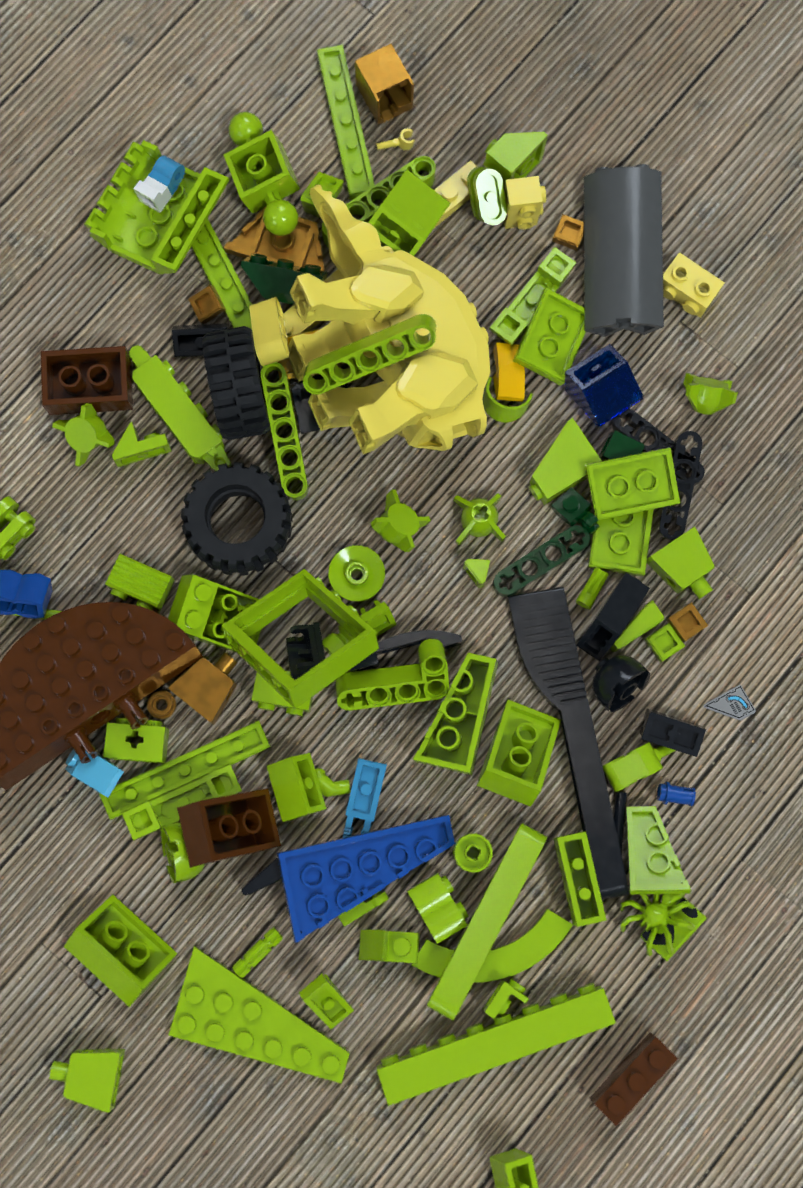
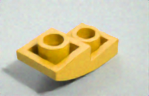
M496 342L493 348L496 372L493 377L496 400L523 402L525 367L513 361L519 347L518 344L510 345L508 343Z

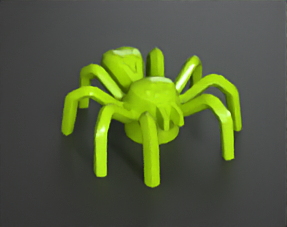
M640 894L646 904L645 907L634 900L620 903L621 912L625 910L626 906H633L643 912L642 914L628 916L620 925L621 932L624 933L626 931L628 923L643 920L640 924L641 927L647 925L646 932L652 928L646 943L648 956L653 954L652 945L658 930H662L665 935L668 953L671 955L674 953L671 933L667 928V924L687 927L691 931L695 929V925L689 921L669 918V916L683 908H694V905L689 901L679 903L685 894H663L661 903H659L660 894H654L652 903L647 894Z

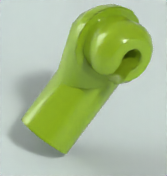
M321 768L315 769L323 796L331 797L351 793L349 779L333 782L326 776L325 770Z

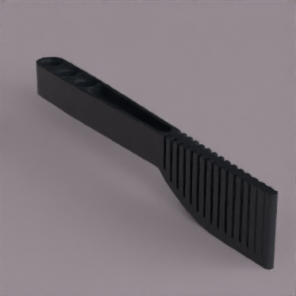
M564 587L508 596L515 638L525 670L539 693L560 715L583 832L586 831L601 899L628 895L625 870Z

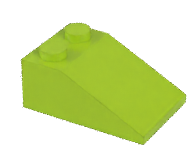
M507 700L487 752L477 786L531 807L542 790L561 720Z

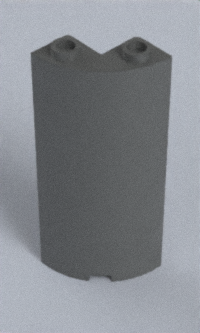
M639 164L634 167H599L595 169L594 173L584 177V296L586 332L606 337L625 329L646 335L664 327L661 171L650 169V166L647 164Z

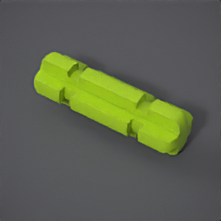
M271 928L264 935V939H260L243 955V959L240 958L233 965V971L240 978L245 977L251 971V967H255L272 950V946L275 947L282 941L283 937L278 930Z

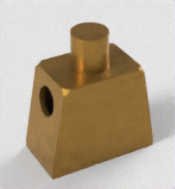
M226 652L223 653L214 665L203 657L173 682L168 689L214 725L237 686L228 675L238 662Z

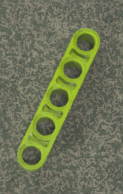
M427 156L415 158L348 202L346 206L351 215L359 214L363 216L360 221L368 223L380 207V205H375L373 202L375 200L384 201L406 170H409L431 188L435 182L436 166L434 161ZM426 171L429 174L426 176H421L418 174V172ZM323 222V241L329 247L327 229Z
M427 314L416 315L310 361L306 366L303 378L304 388L311 394H322L429 349L433 346L436 339L435 320ZM425 328L430 333L422 336L417 334L416 330ZM391 340H399L403 345L394 347L389 342ZM372 351L377 356L367 358L363 355V352ZM344 362L350 367L348 369H341L337 366V363ZM311 374H320L324 379L316 380L312 378Z
M275 362L262 367V386L281 485L289 499L301 500L308 493L307 475L288 376L285 368L280 363ZM271 371L281 372L282 377L278 382L271 383L267 380V376ZM275 399H286V407L280 411L273 409L272 403ZM283 425L292 427V434L287 438H281L277 435L278 429ZM293 452L298 456V460L294 465L287 466L283 464V457L286 453ZM292 480H300L303 483L302 490L297 494H292L288 491V484Z

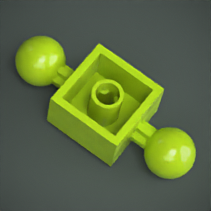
M240 112L229 123L230 138L239 147L223 154L240 199L252 214L265 208L263 222L270 233L277 236L288 235L294 231L298 224V213L290 202L282 199L301 190L285 149L273 130L263 134L262 122L255 114Z

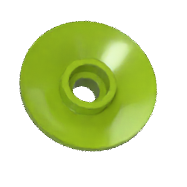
M354 545L340 550L333 557L329 565L328 577L333 590L340 597L348 601L361 602L372 598L380 591L385 580V567L382 559L375 551L365 546ZM354 571H360L362 578L354 580L351 575Z

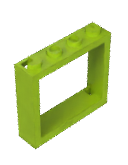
M305 569L222 625L228 645L294 709L379 649L376 638L378 632L372 628L371 622L368 620L365 622L353 606H347L343 603L336 591L328 590L319 577H313ZM309 597L347 630L354 639L300 678L294 680L250 637Z

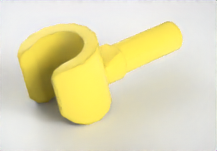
M403 129L399 138L376 143L377 149L399 146L403 150H410L415 140L407 141L404 138L411 137L413 130Z

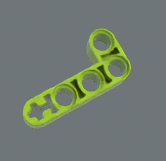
M437 639L423 641L418 649L419 664L343 674L335 681L338 706L341 709L352 711L442 699L449 692L448 664L443 643Z

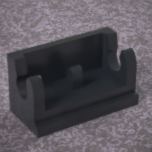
M313 622V625H295L290 628L292 634H303L301 637L286 638L290 675L294 680H297L325 660L319 622Z
M648 708L646 709L644 715L645 723L640 728L642 740L695 757L698 756L706 732L704 727Z

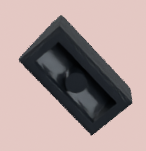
M228 323L173 326L174 357L204 356L202 337L209 332L229 329Z

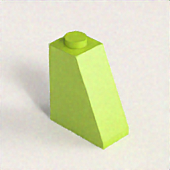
M573 418L567 421L530 479L529 483L531 486H529L531 494L537 501L541 500L544 505L564 494L571 487L573 488L588 479L585 464L602 461Z

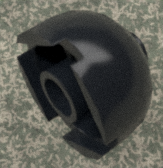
M625 655L615 656L611 659L605 658L595 668L597 672L593 678L592 689L597 700L607 711L616 712L635 698L631 694L637 687L641 691L644 689L650 679V672L633 657Z

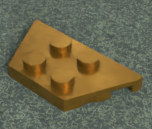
M265 208L256 215L254 221L249 222L241 229V234L232 242L228 241L224 247L226 253L242 258L251 257L253 253L266 255L267 260L277 262L278 259H287L294 261L295 266L304 267L305 264L320 266L321 271H324L318 223L298 217V224L293 232L285 236H277L270 233L264 225L263 213Z

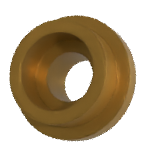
M156 691L149 697L147 709L153 717L167 719L176 710V700L168 691ZM161 700H166L167 707L164 710L157 708V704Z

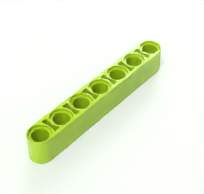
M521 823L433 991L427 1007L452 1021L455 1019L548 838L547 836Z

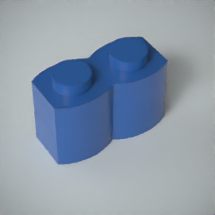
M10 569L0 570V614H17L33 619L44 618L52 594L51 578L39 573L22 575Z

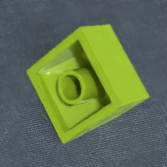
M544 131L505 133L498 141L494 139L485 150L486 159L483 165L500 173L503 186H505V181L508 179L525 178L542 161L548 135Z

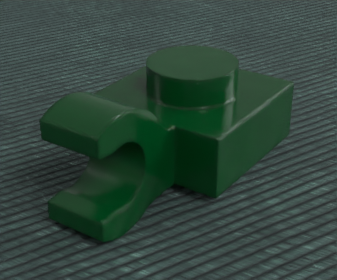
M572 487L551 505L552 510L570 527L578 522L590 534L599 528V525L596 523L598 518L589 512L592 509L591 504Z

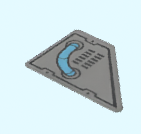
M741 685L703 705L706 709L740 721L756 712Z

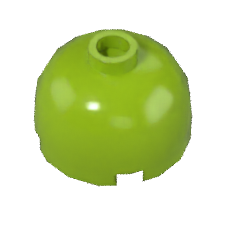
M181 823L162 826L163 828L160 831L163 856H167L169 865L166 868L171 881L174 884L196 877L202 872L205 864L190 867Z

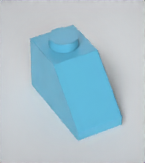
M72 750L66 760L67 767L65 770L94 790L109 797L124 771L99 754L93 759L87 751L85 752L91 761L83 764L80 762L76 752Z

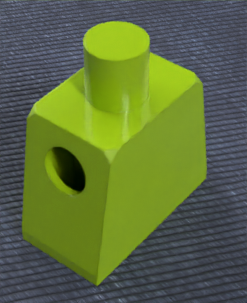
M695 526L647 559V564L676 593H680L690 586L697 598L701 599L713 591L704 576L711 572L715 566Z
M125 1049L75 1050L71 1053L69 1063L53 1061L50 1079L65 1082L63 1097L110 1113L116 1104Z

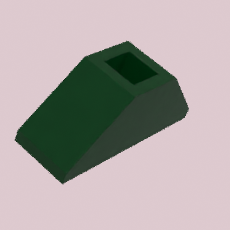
M253 253L251 257L248 256L241 261V267L264 299L277 297L279 302L287 304L294 302L290 290L297 276L309 273L322 281L328 278V272L321 271L320 266L305 264L304 267L295 266L294 261L287 259H278L277 262L267 260L266 255Z

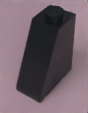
M626 572L576 646L600 661L619 638L650 588Z

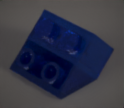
M608 344L565 371V392L598 428L643 400V394L628 362L611 344Z

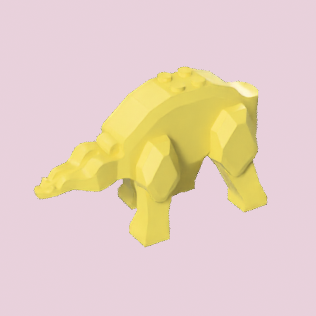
M321 185L312 187L310 189V197L327 229L330 258L345 278L325 283L315 276L306 273L297 276L290 290L292 299L304 324L313 321H331L314 334H300L292 337L289 343L290 358L288 359L298 381H303L306 366L310 361L416 315L427 314L433 317L436 322V339L433 346L375 371L384 381L365 387H337L322 394H311L308 403L320 430L324 431L330 428L350 426L363 454L376 450L396 434L404 437L408 445L412 447L439 451L451 449L454 438L465 435L476 437L484 434L487 427V416L482 398L485 385L491 373L489 337L486 329L479 326L476 319L477 311L475 305L472 302H468L466 296L444 273L403 250L394 252L389 246L382 247L376 228L370 223L354 218L342 200L332 197L331 191H324ZM425 328L416 330V333L422 336L430 333ZM391 340L389 342L394 347L403 345L399 340ZM372 351L363 352V355L367 358L377 356Z

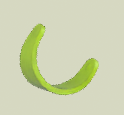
M489 377L483 393V405L486 413L492 419L502 423H509L519 419L526 412L533 394L530 393L527 401L522 405L515 407L502 405L491 396L489 386L491 385L492 377Z

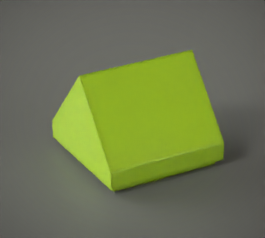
M467 559L464 562L463 569L475 585L481 589L486 581L490 560Z

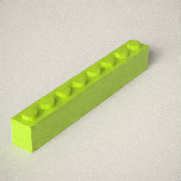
M590 983L577 988L578 993L567 997L566 993L551 997L549 999L550 1003L539 1007L538 1003L523 1007L521 1009L522 1014L511 1017L510 1013L503 1016L500 1015L493 1019L494 1024L483 1027L482 1023L475 1024L465 1029L466 1034L458 1037L451 1033L438 1038V1044L427 1047L426 1043L410 1048V1054L398 1057V1054H392L382 1058V1064L377 1065V1073L388 1106L616 1024L604 988L601 986L595 987L594 983Z

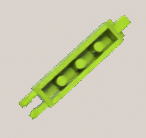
M132 346L128 352L130 359L136 367L132 375L136 387L193 462L201 465L206 463L214 471L219 470L218 465L225 463L227 467H231L232 464L224 451L225 447L222 441L224 438L220 434L219 427L216 424L211 426L205 419L208 417L207 412L199 402L194 405L189 398L192 393L183 381L177 383L173 377L176 373L167 360L161 362L157 355L151 358L142 346Z

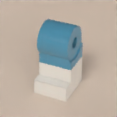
M165 155L159 157L143 182L139 180L133 188L140 202L161 213L178 189V185L185 174V167Z

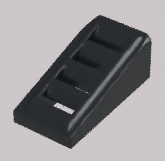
M278 857L242 888L241 892L245 896L282 879Z

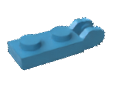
M358 759L345 814L347 819L342 838L351 836L354 818L365 820L361 834L370 831L371 822H374L387 767L386 764Z

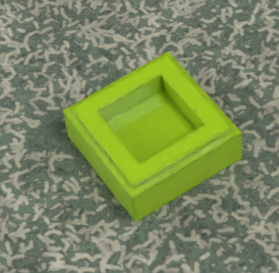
M670 623L644 639L660 663L685 647Z

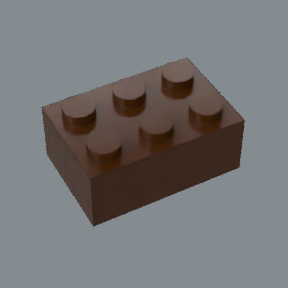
M126 346L41 351L42 406L49 415L81 413V406L86 403L92 404L96 412L133 410L132 367Z
M268 788L197 801L177 808L190 867L281 846Z

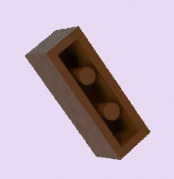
M649 1033L589 1099L617 1126L678 1058L655 1035Z

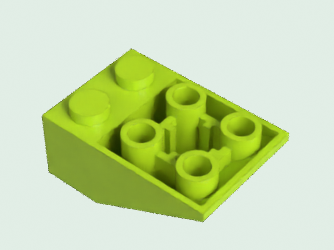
M406 170L368 223L376 228L382 247L389 246L394 252L403 250L414 256L451 203L409 170Z
M194 574L182 575L168 619L191 639L236 652L228 645L222 625L259 599ZM261 630L250 637L256 644Z

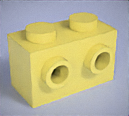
M539 176L506 180L504 186L507 215L504 219L505 229L518 227V229L525 230L537 225L539 215L543 214V203H546L545 186H540Z
M679 252L663 274V296L681 304L687 313L701 318L725 282Z

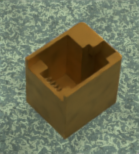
M392 44L355 60L356 86L378 125L413 108L414 83Z

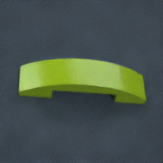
M554 247L539 265L534 276L510 306L502 311L489 330L508 344L513 345L526 331L542 291L548 288L557 292L577 262Z
M231 764L184 787L123 812L122 815L132 839L137 840L161 830L164 825L179 822L177 809L179 807L197 801L238 794L242 792V789Z

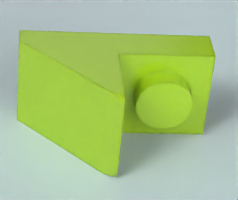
M318 172L301 195L303 210L306 213L320 217L310 197V189L316 185H321L324 191H331L332 197L336 199L342 191L344 180Z
M130 422L112 457L116 465L121 467L169 453L172 450L165 434L152 433L140 441L136 427L133 422Z
M361 930L359 960L418 964L420 933Z
M326 974L319 975L299 992L302 1000L330 1029H333L354 1011Z

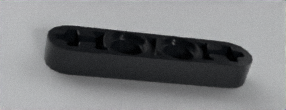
M622 408L614 415L612 419L614 431L616 430L640 442L639 436L643 432H649L653 435L654 443L649 446L645 445L642 453L667 447L675 451L676 443L634 410ZM626 416L629 417V424L632 427H630L629 425H625L624 427H622L620 425V418L624 419ZM639 424L641 427L637 430L635 436H632V431ZM685 451L684 456L678 454L677 459H688L695 462V458L689 457L690 454ZM700 462L694 486L703 479L705 469ZM682 464L678 471L675 469L676 476L681 480L688 479L685 475L691 467L687 464Z
M694 431L682 433L676 442L673 456L674 470L680 464H687L691 467L692 474L686 480H681L676 476L678 491L682 492L686 497L685 504L680 508L672 505L663 507L659 530L667 539H677L685 531L702 450V439ZM688 436L693 437V442L697 443V448L693 447L689 456H695V462L688 459H677L678 454L683 456L685 454L686 447L681 445V441H686ZM667 509L674 512H684L683 518L677 516L676 525L680 526V530L675 531L673 535H669L668 529L664 528V524L670 523L672 514L666 515Z

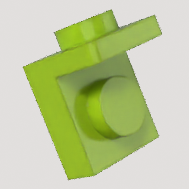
M502 979L483 1007V1011L493 1019L498 1014L503 1016L511 1004V1000L508 999L511 994L526 1004L529 1000L524 995L526 988L513 979L509 983Z

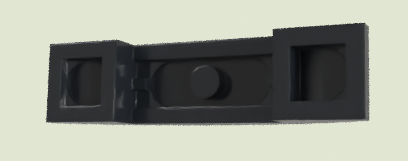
M420 630L398 634L378 642L379 649L350 670L355 672L379 667L378 655L419 645L427 639H437L443 643L444 649L461 645L462 637L451 632L437 630Z

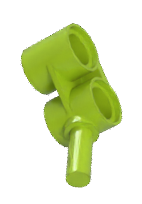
M648 742L628 752L625 757L624 755L603 765V772L613 791L618 792L637 782L638 779H644L663 769L660 763L661 758L676 750L664 746L654 748Z

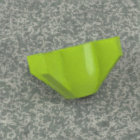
M686 373L683 383L686 388L685 395L694 411L700 414L712 415L736 403L738 392L731 390L733 381L698 377Z
M90 403L81 406V414L70 420H57L52 425L53 428L65 432L68 444L76 450V466L85 464L90 452L100 445L109 448L115 443V439L106 429L104 421L98 416Z
M392 489L386 495L385 512L381 517H376L371 522V526L385 541L404 552H410L415 547L412 536L419 528L426 526L431 520L429 516L418 517L411 507L400 503L396 489Z
M499 493L491 500L476 498L468 501L459 495L454 497L453 501L463 509L461 523L464 531L457 538L456 544L460 545L469 534L473 537H484L492 533L501 542L505 539V534L497 526L499 514L495 505L502 497Z

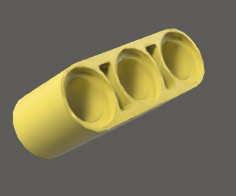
M273 297L250 305L254 347L260 364L266 366L290 358L284 314L278 298Z

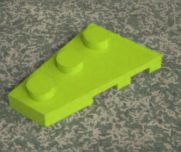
M656 806L626 807L630 894H691V888L682 872L681 864L674 853Z

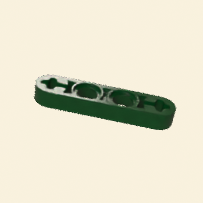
M574 525L504 568L494 578L493 588L495 592L502 597L511 596L574 557L587 547L590 541L589 532L585 527ZM574 532L576 536L581 534L583 536L580 541L582 545L579 546L577 542L573 543L567 548L570 551L567 554L565 546L559 540L562 539L565 544L571 540V533ZM554 546L560 550L561 557L559 560L551 561L546 557L545 550L548 547ZM524 562H534L537 566V573L533 576L525 575L522 571V564ZM515 568L519 578L511 583L510 590L506 587L501 589L499 587L502 581L501 577H504L506 580L510 579L515 575L512 571Z

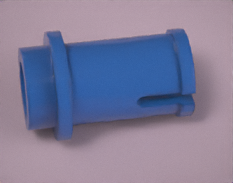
M667 781L664 784L660 783L658 785L657 800L662 801V804L667 805L670 802L689 806L694 805L696 797L695 788L670 785V782Z

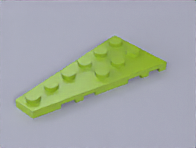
M194 946L169 1036L342 1084L350 1054L348 1050Z

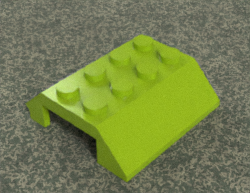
M143 140L141 145L133 142L123 158L131 166L129 167L123 162L120 163L110 180L118 188L115 189L110 185L106 186L96 203L104 211L101 212L97 208H93L84 225L90 229L89 236L112 253L157 274L176 273L227 186L229 178L204 167L201 174L185 167V174L178 185V189L162 212L159 213L141 203L133 188L139 180L143 182L152 171L155 162L162 154L158 146Z

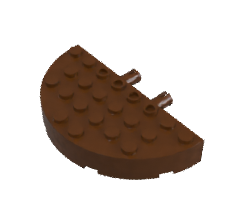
M99 602L80 605L57 613L37 624L11 647L0 662V787L7 791L70 747H73L81 763L90 762L91 760L85 751L93 759L97 757L98 751L87 736L121 713L124 714L133 730L141 727L135 718L136 716L145 725L148 717L137 702L203 658L196 645L184 631L166 617L147 608L127 603Z

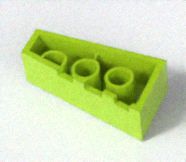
M467 653L446 698L438 709L431 727H429L419 750H417L413 758L415 762L473 775L498 667L497 659Z

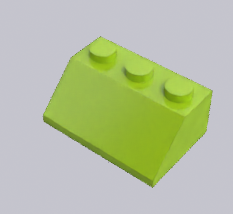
M113 894L74 930L64 945V948L129 1007L146 991L178 954Z

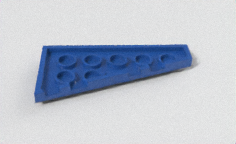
M449 815L277 853L294 942L301 941L311 932L325 926L332 919L349 911L384 889L388 884L398 878H402L412 869L424 862L426 863L453 846L455 841Z

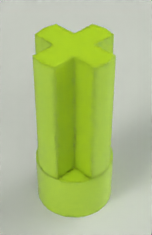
M595 567L585 587L576 599V603L590 610L609 574Z

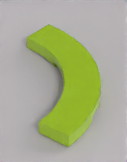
M546 909L536 924L520 938L489 951L473 983L501 980L529 969L543 960L558 946L573 924ZM426 939L418 953V964L412 963L411 965L425 973L441 978L455 950Z

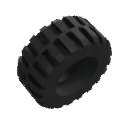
M242 326L207 333L202 337L203 355L211 399L222 438L235 440L266 434L271 428L262 386L261 369L254 347L251 328Z
M234 462V467H227L225 463L218 465L219 470L213 473L210 469L203 473L205 477L203 480L199 481L196 479L192 483L191 487L193 490L191 494L186 493L183 500L185 508L181 509L182 529L187 542L202 562L204 561L208 567L215 571L217 569L221 570L223 574L232 575L234 572L243 576L249 575L248 571L256 569V572L264 570V565L269 562L273 564L278 559L277 555L279 552H284L287 547V539L291 537L292 512L283 487L279 482L276 483L274 477L269 472L263 473L258 466L252 464L248 468L244 467L243 462ZM234 496H246L256 500L262 507L264 524L258 534L246 542L237 544L223 542L212 530V514L216 507L224 500Z

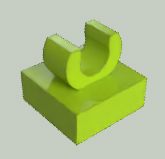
M374 600L375 607L367 612L364 607L361 608L360 612L362 615L360 617L365 622L367 620L370 621L372 628L378 632L377 636L397 624L385 601L380 603L378 600Z

